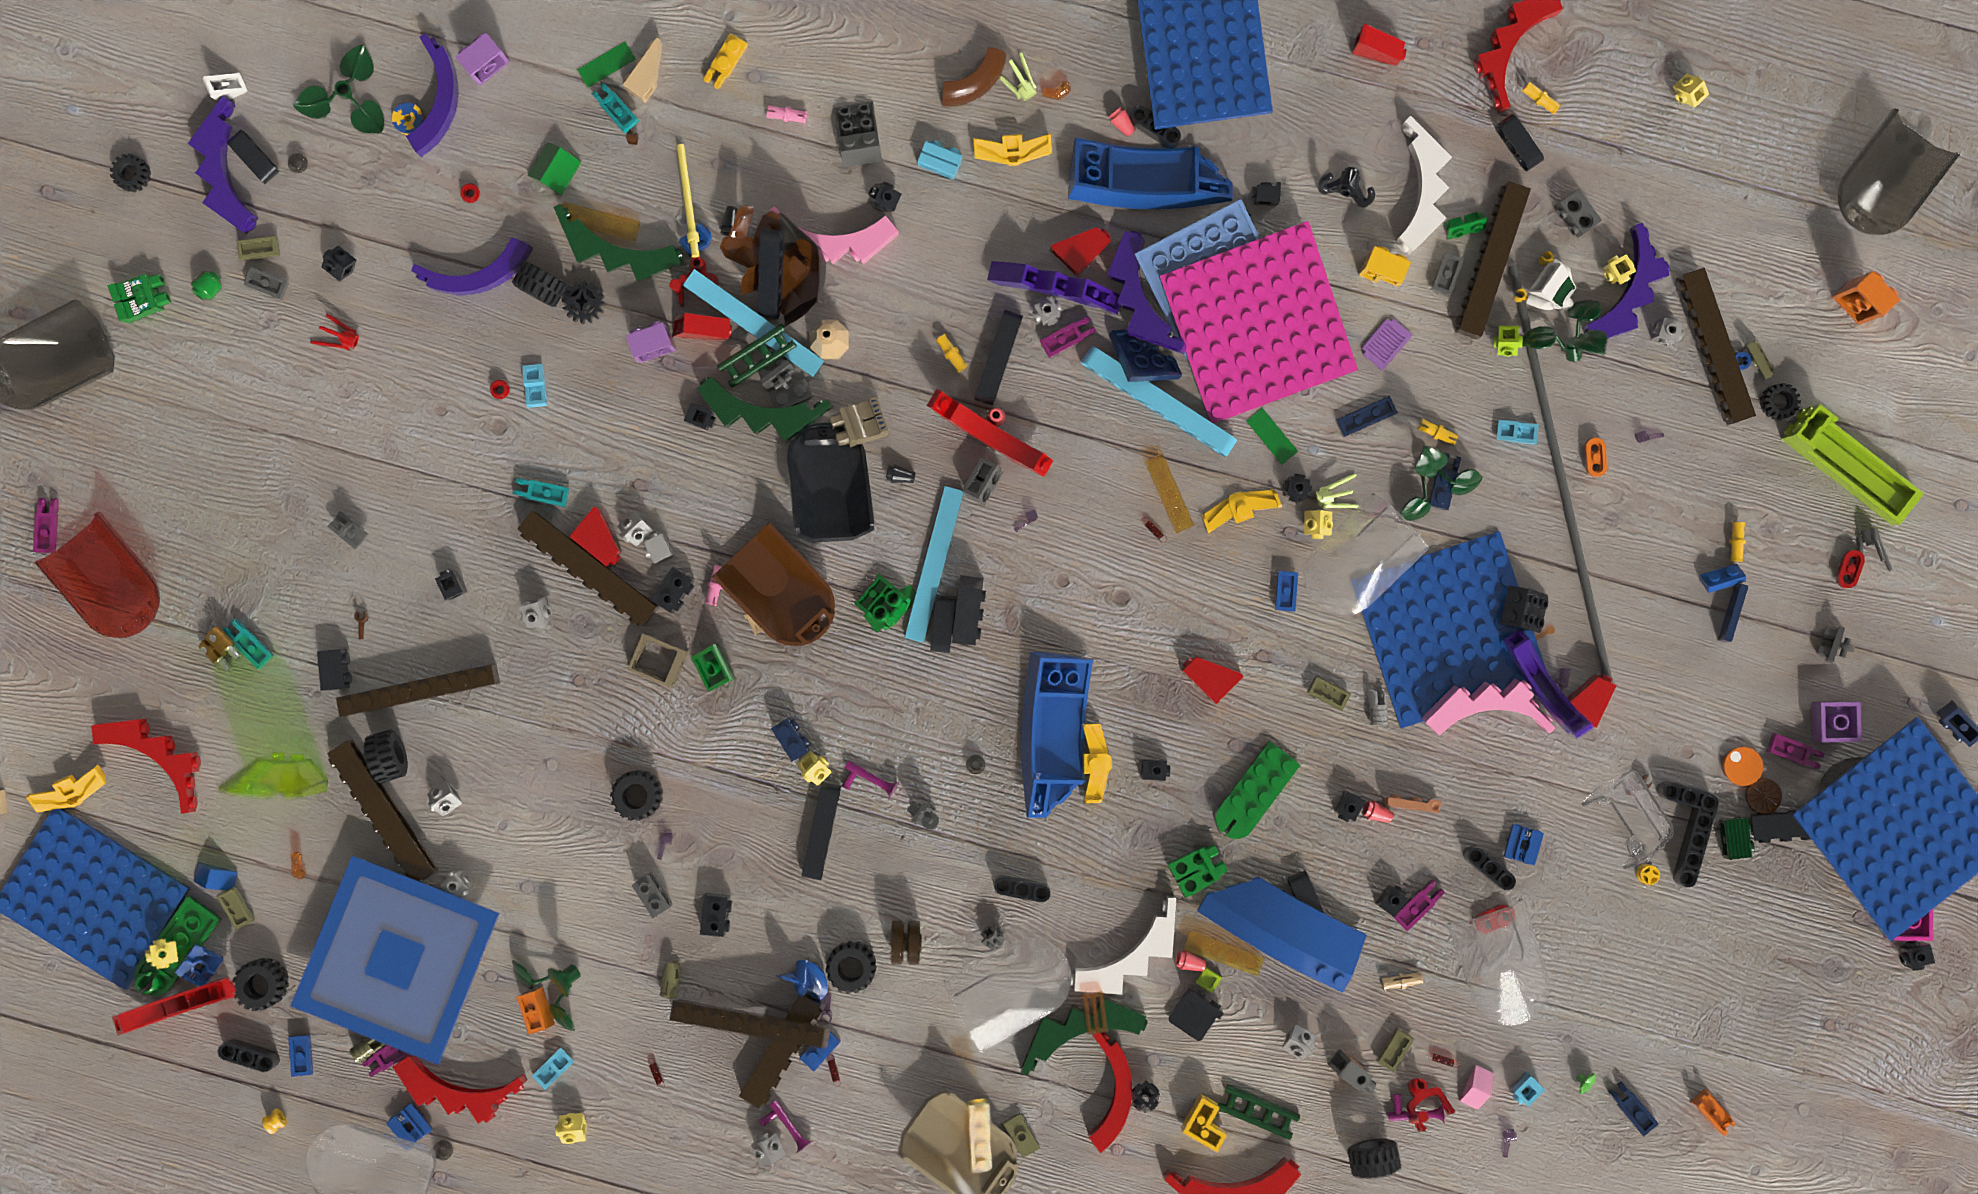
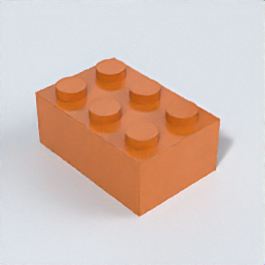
M1874 271L1848 281L1832 296L1858 325L1884 316L1901 300L1897 291L1889 287L1884 282L1883 277Z

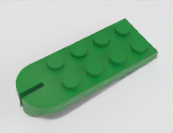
M1268 741L1218 807L1215 813V824L1218 832L1223 833L1234 819L1235 823L1223 836L1230 839H1242L1248 836L1301 765L1271 741Z
M191 895L188 896L156 939L176 942L178 962L169 963V967L156 969V966H152L150 962L146 961L145 955L134 972L136 991L144 990L151 979H153L149 989L144 990L141 995L160 996L170 991L180 978L175 973V970L194 944L201 947L204 945L222 918ZM163 950L158 953V957L163 956Z

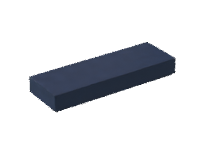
M1389 395L1335 421L1344 438L1389 418L1398 412Z
M1734 585L1718 637L1719 641L1732 642L1748 585Z

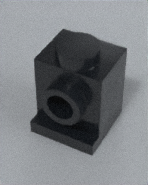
M1262 182L1256 187L1252 186L1251 198H1254V204L1277 206L1280 202L1281 182H1277L1275 186H1272V183Z
M690 403L684 421L708 431L709 427L713 428L716 417H714L715 413L713 411ZM701 415H705V421L703 422L699 421Z
M447 569L440 572V576L435 578L444 600L450 601L467 593L457 571ZM451 580H453L455 584L452 588L449 586V582Z
M1142 759V780L1166 781V777H1170V765H1167L1166 760ZM1154 767L1160 768L1158 774L1153 773Z

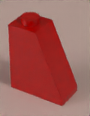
M1363 24L1356 36L1352 54L1397 66L1400 61L1405 59L1407 49H1404L1406 42L1367 24Z
M1098 227L1053 244L1050 247V252L1073 274L1079 277L1110 245L1111 239L1109 238L1111 236L1103 228L1100 230Z
M683 313L673 319L672 337L723 341L729 339L732 333V325L730 324V319Z
M594 506L570 535V538L605 566H615L621 559L619 555L622 551L601 509Z
M1189 657L1182 664L1184 668L1181 670L1214 704H1217L1244 677L1242 673L1199 657H1194L1193 659Z
M1594 674L1567 697L1573 706L1595 728H1597L1617 686L1612 682L1613 678L1605 674H1601V676Z

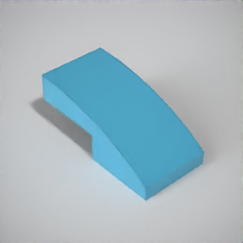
M543 365L522 366L526 406L528 408L547 406Z
M1499 420L1497 440L1537 445L1539 424Z
M560 1048L532 1077L546 1090L574 1061Z

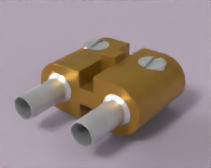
M216 626L204 637L205 640L199 644L198 648L214 665L219 663L228 672L232 669V666L224 659L229 653L235 660H238L241 655L233 648L235 643L219 626Z

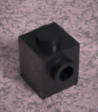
M1345 790L1334 811L1339 813L1338 818L1349 822V820L1355 822L1366 800Z
M1388 885L1375 904L1395 918L1409 898L1404 895L1406 891L1399 886L1392 887Z

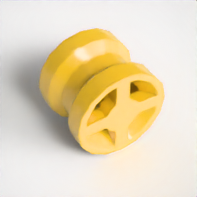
M1642 864L1636 870V877L1642 883L1653 885L1659 881L1660 872L1655 866Z
M277 1108L270 1115H266L261 1119L263 1127L270 1134L277 1132L279 1127L287 1125L285 1115Z

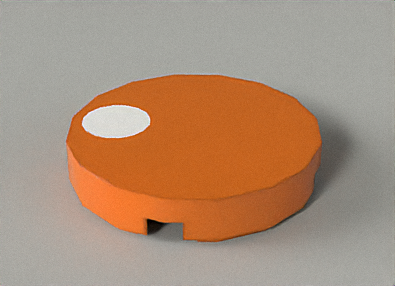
M1735 747L1724 756L1722 771L1731 783L1747 786L1755 783L1761 777L1763 761L1755 750L1748 747Z

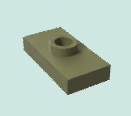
M276 235L236 240L240 261L280 256L278 237Z
M1755 339L1749 342L1747 346L1753 355L1751 360L1754 366L1760 368L1765 379L1773 376L1775 370L1758 340Z
M1318 676L1314 677L1307 691V694L1340 711H1343L1351 693Z
M236 886L216 896L235 930L255 920Z
M1396 1027L1376 1061L1392 1072H1395L1413 1043L1414 1038Z
M1021 1113L1003 1122L1022 1158L1040 1149Z

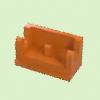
M543 987L531 992H525L516 997L529 1035L546 1030L555 1024Z
M1706 1089L1690 1101L1713 1128L1723 1136L1728 1133L1726 1128L1729 1125L1735 1126L1731 1116Z

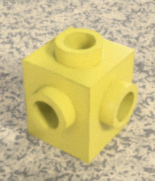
M1688 73L1673 86L1677 101L1682 104L1686 103L1694 108L1709 95L1704 80Z
M1627 254L1620 258L1618 255L1607 260L1608 265L1603 267V274L1612 285L1616 282H1619L1621 285L1631 279L1629 275L1636 272L1634 264Z
M1322 510L1305 511L1304 534L1312 535V539H1323L1324 535H1332V512Z
M811 750L797 763V766L803 772L801 774L802 777L809 783L813 781L817 786L831 773V770L827 767L829 762L822 755L818 757Z
M166 939L154 940L152 945H148L149 950H145L146 961L150 962L152 966H156V969L169 967V963L178 962L175 941L166 942ZM163 950V956L158 957V953Z
M568 1113L559 1116V1122L555 1125L556 1136L560 1137L562 1144L586 1141L587 1123L583 1113Z

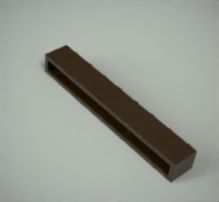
M1511 181L1500 187L1497 197H1500L1499 202L1494 205L1491 213L1494 216L1492 223H1488L1485 234H1488L1486 241L1481 243L1479 249L1481 253L1480 259L1476 260L1473 271H1475L1474 277L1470 278L1467 289H1469L1467 297L1464 296L1461 303L1462 313L1457 316L1454 324L1457 327L1456 333L1477 340L1482 337L1531 188Z
M1705 267L1677 277L1676 287L1682 294V304L1685 311L1689 314V325L1691 329H1694L1696 335L1695 342L1698 348L1701 349L1702 362L1704 366H1707L1709 372L1708 379L1710 384L1714 386V396L1717 403L1721 406L1723 421L1730 425L1756 416Z
M531 511L518 527V530L521 532L520 536L528 542L532 540L537 544L536 549L543 554L547 552L552 556L551 560L559 566L563 564L568 568L566 572L574 578L580 577L585 587L589 590L594 588L599 592L597 596L603 601L608 602L609 600L614 604L613 608L620 614L625 612L629 615L630 618L628 620L634 625L639 626L640 624L645 626L659 607L537 512Z
M491 664L336 697L339 716L345 717L500 684L497 664Z
M353 739L346 740L328 752L329 763L333 768H337L340 773L339 778L345 785L349 786L352 798L360 803L362 813L367 818H370L373 823L372 828L377 834L380 833L384 839V846L392 851L395 856L393 857L394 861L399 867L402 866L405 871L404 875L422 882L437 872L439 869L382 783H378L370 773L366 760Z
M683 999L672 1001L669 1021L821 1049L828 1047L831 1030L830 1026Z

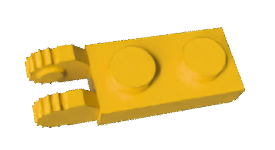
M730 33L712 62L711 68L707 71L704 81L709 83L715 72L720 73L714 84V87L719 89L736 66L747 47V43Z

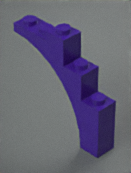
M1643 223L1630 228L1633 242V264L1636 272L1631 274V279L1619 301L1601 318L1583 326L1582 330L1584 333L1589 330H1600L1605 332L1609 339L1637 329L1638 317L1632 310L1654 302V292L1648 284L1670 276V267L1667 261L1664 260V257L1655 258V248L1650 244L1649 231L1647 227H1644Z

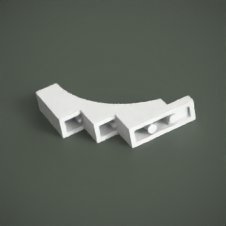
M1412 116L1403 123L1402 127L1408 137L1415 139L1408 146V149L1416 166L1418 197L1408 226L1396 240L1398 248L1409 255L1446 219L1433 205L1449 189L1436 173L1452 158Z
M1166 896V900H1163L1162 912H1165V915L1155 914L1144 936L1125 955L1101 966L1075 968V974L1071 973L1070 985L1074 986V991L1122 994L1123 974L1147 976L1148 956L1172 958L1176 897Z

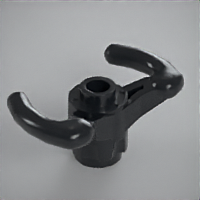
M1354 167L1345 168L1339 179L1327 185L1325 184L1334 177L1331 172L1323 175L1318 182V191L1326 195L1338 192L1342 196H1350L1359 207L1363 208L1371 205L1376 195L1374 188L1369 187L1367 189L1368 197L1364 198L1359 187L1360 172Z

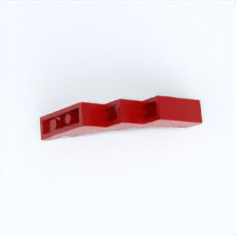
M938 389L935 390L926 405L960 431L976 438L985 446L1001 453L1012 462L1042 477L1046 475L1054 461L1045 453L1001 430Z
M1283 1157L1275 1166L1263 1174L1241 1182L1217 1183L1202 1180L1192 1175H1189L1181 1182L1183 1178L1175 1171L1171 1173L1169 1170L1163 1174V1178L1179 1194H1285L1302 1174L1299 1171L1300 1166L1293 1159L1288 1161Z

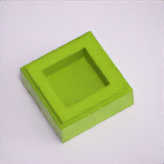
M1206 966L1204 971H1201L1195 980V983L1212 994L1222 976Z

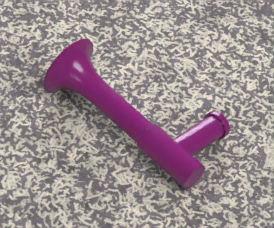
M848 761L845 768L850 772L841 786L849 790L854 778L858 775L881 787L888 794V799H890L899 781L897 783H888L855 763Z
M1392 1094L1394 1112H1388L1389 1121L1409 1120L1410 1114L1408 1111H1402L1401 1094ZM1443 1103L1437 1109L1426 1111L1429 1118L1440 1119L1445 1124Z
M777 1100L770 1104L773 1110L762 1119H759L760 1124L765 1127L767 1123L778 1116L796 1141V1153L812 1142L801 1136Z

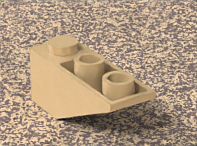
M659 38L648 44L647 52L643 57L638 58L632 73L629 72L623 80V86L626 91L643 103L647 102L657 87L662 43Z

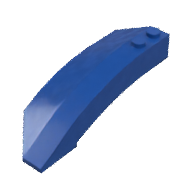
M1075 138L1068 182V199L1131 209H1180L1232 201L1233 183L1228 178L1224 179L1218 172L1219 169L1209 158L1205 159L1199 153L1200 149L1196 145L1183 148H1141Z
M1030 652L1024 692L1021 742L1022 777L1026 817L1046 818L1052 813L1051 810L1058 803L1061 804L1072 794L1071 791L1086 781L1085 774L1082 771L1084 731L1081 724H1085L1087 697L1093 664L1092 659L1054 653Z
M1260 877L1252 878L1251 881L1242 884L1240 882L1225 887L1226 889L1218 892L1206 893L1197 909L1200 914L1281 963L1337 991L1344 992L1355 971L1367 936L1365 933L1309 906Z

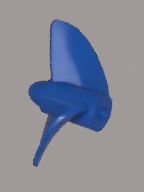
M798 960L796 961L795 971L776 975V977L794 982V988L800 997H803L808 991L818 1001H822L827 994L828 984L823 970L813 962Z

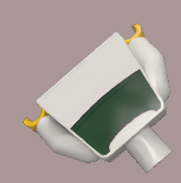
M1546 251L1538 261L1541 265L1547 266L1528 291L1530 295H1527L1524 289H1518L1516 292L1520 293L1522 298L1514 296L1513 300L1515 302L1525 300L1527 301L1526 304L1544 310L1561 308L1569 310L1574 305L1570 296L1576 289L1572 281L1571 269L1559 260H1554L1552 252Z

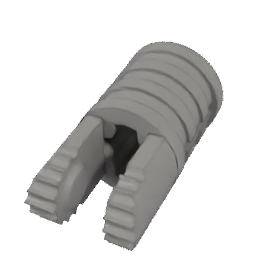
M1380 689L1378 697L1375 690H1369L1370 725L1388 724L1386 689Z

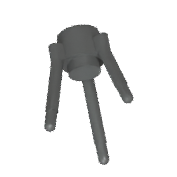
M1878 528L1861 531L1862 536L1858 537V551L1863 553L1864 543H1866V546L1875 545L1881 562L1885 561L1888 570L1892 571L1890 561L1880 539Z

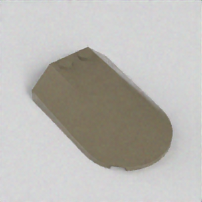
M946 1088L926 1098L902 1131L898 1156L950 1194H1004L1012 1185L1018 1169L1017 1149L1012 1139Z

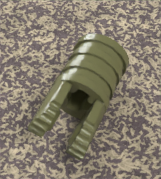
M674 960L665 964L659 996L677 998L681 968L679 961Z
M366 1037L355 1047H352L350 1053L353 1059L360 1064L387 1044L381 1042L374 1044V1039Z

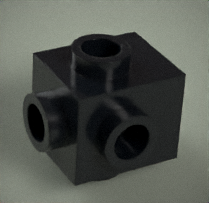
M887 182L877 183L870 188L867 202L873 204L872 208L880 212H894L902 193L894 190V186Z
M338 245L324 253L321 267L338 281H341L353 273L357 259Z
M1294 474V476L1288 477L1283 483L1282 491L1285 492L1284 497L1296 503L1306 500L1307 497H1310L1312 485H1309L1310 480L1305 479L1306 476L1302 474ZM1296 484L1302 486L1301 491L1296 490Z
M1908 941L1905 943V946L1899 947L1900 962L1913 971L1923 970L1926 965L1935 963L1929 943Z
M1145 1080L1142 1084L1138 1083L1132 1089V1105L1138 1111L1142 1110L1146 1113L1149 1109L1153 1111L1159 1105L1160 1093L1153 1083ZM1142 1097H1147L1148 1101L1146 1102Z

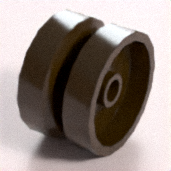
M892 920L891 964L901 965L904 961V952H907L908 964L919 965L920 952L922 951L920 921H910L907 933H904V922L902 920Z

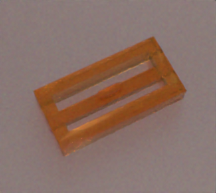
M1103 991L1083 993L1087 1033L1108 1032ZM1095 997H1099L1103 1028H1099ZM1088 998L1092 1000L1095 1029H1091Z

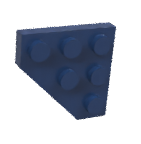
M1111 330L1109 337L1128 382L1180 379L1182 373L1175 358L1170 355L1166 357L1158 352L1159 348L1147 341L1142 342L1136 337L1130 336L1127 330Z

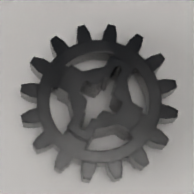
M583 281L582 285L575 282L574 288L570 285L568 286L569 293H563L567 296L566 299L561 301L566 304L563 310L569 311L567 317L571 318L573 316L574 322L580 319L581 324H585V320L592 323L593 317L599 319L598 312L604 313L601 306H605L606 303L601 301V299L605 298V296L598 294L601 289L599 287L594 289L595 285L592 282L589 286L586 281ZM589 291L595 295L596 299L589 297ZM584 299L587 300L588 302L584 303L583 306L580 304V302H583ZM572 306L578 308L579 314L573 311Z

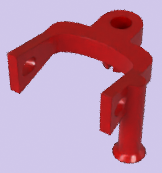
M700 257L691 259L690 273L683 274L679 279H673L669 283L670 288L678 296L680 307H684L683 284L694 269L719 286L718 277L715 274L707 273L706 263Z
M1415 1078L1409 1081L1408 1090L1413 1098L1407 1103L1406 1109L1410 1114L1409 1122L1415 1124L1418 1132L1427 1130L1423 1123L1428 1121V1113L1426 1111H1420L1418 1114L1415 1112L1416 1106L1425 1098L1437 1096L1440 1102L1443 1103V1108L1447 1115L1456 1112L1439 1087L1428 1089L1424 1079Z

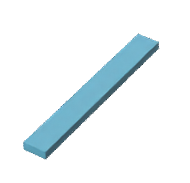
M695 269L683 284L685 288L756 338L763 336L776 327ZM782 332L781 334L787 343L793 340L797 346L784 354L783 357L814 377L824 360ZM775 338L765 343L775 351L781 348Z
M944 487L905 638L924 643L963 496L962 490Z

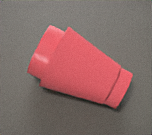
M1121 107L1108 116L1111 119L1110 122L1125 134L1126 137L1136 130L1126 110H1123Z
M992 408L986 415V420L996 427L1003 425L1006 419L1004 411L1000 408ZM999 413L1000 417L995 419L992 414Z
M1374 800L1367 801L1364 804L1362 815L1366 816V819L1391 822L1393 818L1392 811Z
M1184 950L1183 952H1178L1175 965L1180 970L1203 972L1206 967V960Z

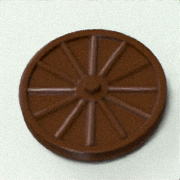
M1760 778L1748 786L1745 795L1746 802L1757 813H1771L1780 806L1782 792L1778 784L1773 780Z

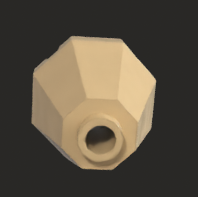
M820 320L809 331L810 349L822 360H838L849 349V331L838 320Z

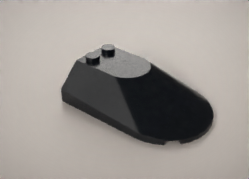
M817 423L803 428L791 440L787 453L794 534L812 543L852 541L874 531L875 528L863 444H857L853 447H850L849 444L839 446L836 434L844 431L843 426L833 429L831 423Z

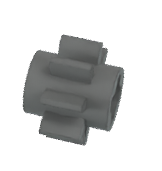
M996 924L986 926L981 933L984 938L981 943L991 950L994 947L1000 948L1004 940H1006L1003 936L1005 931Z

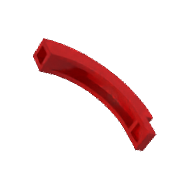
M1096 1030L1091 1032L1092 1036L1103 1049L1112 1065L1115 1083L1113 1099L1106 1115L1095 1128L1088 1132V1138L1101 1154L1117 1138L1127 1120L1132 1102V1078L1126 1056L1116 1038L1109 1043L1108 1041L1111 1039L1104 1030Z

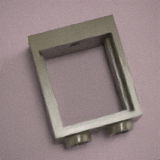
M642 633V636H638L635 641L634 647L637 648L634 655L630 654L627 660V665H629L627 670L669 688H674L689 651ZM648 641L677 652L666 679L637 667Z

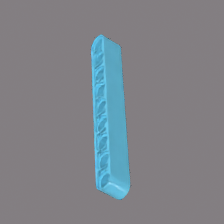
M1091 346L1081 360V364L1220 455L1227 457L1237 442V439L1152 383L1148 381L1128 382L1121 364L1098 348Z

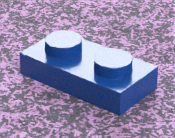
M1738 564L1701 574L1700 582L1707 592L1710 593L1746 582V575Z
M1278 571L1275 610L1296 611L1298 572Z
M830 1031L828 1047L821 1049L809 1046L799 1059L811 1070L815 1071L841 1040Z
M311 1034L289 1036L291 1077L312 1075Z

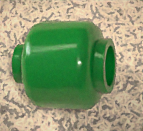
M201 271L192 280L191 291L201 300H212L222 289V285L219 282L221 278L213 271L210 273Z

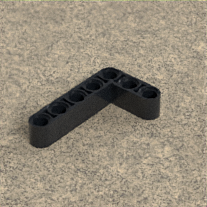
M1664 781L1657 787L1659 797L1692 807L1673 874L1676 884L1690 888L1697 882L1719 801L1713 794ZM1668 786L1672 788V792L1669 796H1667L1665 793V790ZM1689 791L1691 798L1686 801L1684 795ZM1706 797H1708L1710 800L1709 805L1707 807H1705L1703 804V801ZM1703 816L1704 823L1700 826L1698 819ZM1698 835L1699 841L1694 845L1693 837ZM1690 854H1692L1694 859L1689 864L1687 858ZM1687 873L1688 880L1683 883L1682 876Z

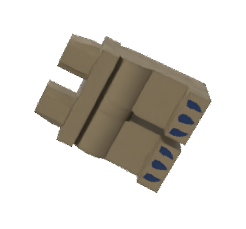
M876 396L869 398L868 401L841 408L838 414L830 417L833 429L841 426L844 429L843 432L836 434L839 446L849 444L850 447H853L857 444L888 437V428Z

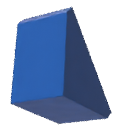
M199 862L194 882L205 889L227 890L234 887L238 871Z

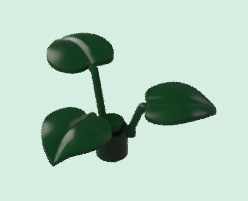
M364 45L351 49L342 58L340 72L343 76L351 78L345 81H338L334 86L335 91L332 92L330 98H328L327 92L323 88L310 86L304 89L293 103L294 108L304 116L321 119L331 112L328 103L338 95L341 99H350L358 108L351 113V123L356 130L366 134H380L384 129L385 119L379 105L371 100H366L360 106L352 97L353 90L349 83L354 81V78L358 81H366L373 75L374 64Z
M1592 300L1575 302L1572 308L1567 311L1570 318L1577 319L1575 338H1569L1565 344H1563L1558 335H1554V329L1547 326L1535 327L1523 336L1522 346L1533 349L1549 348L1555 343L1556 339L1561 346V351H1565L1566 359L1571 362L1580 360L1582 358V351L1605 355L1608 342L1607 334L1600 330H1589L1584 334H1580L1581 320L1592 321L1601 312V304L1598 301Z
M1424 446L1415 464V471L1422 480L1423 498L1417 496L1410 499L1400 511L1398 519L1401 521L1418 520L1430 511L1431 504L1429 501H1426L1428 498L1425 482L1426 476L1432 478L1438 472L1450 484H1453L1450 491L1455 495H1464L1473 491L1481 483L1483 476L1477 470L1468 469L1460 472L1455 477V480L1450 479L1441 470L1447 463V456L1436 448Z
M513 960L512 964L515 975L526 988L532 989L533 985L549 979L556 985L561 995L554 1004L551 1003L549 1005L550 1012L559 1025L574 1032L575 1029H573L570 1016L560 1007L559 1003L564 996L568 997L570 995L572 983L581 977L576 966L571 964L563 971L549 968V976L534 980L523 966Z

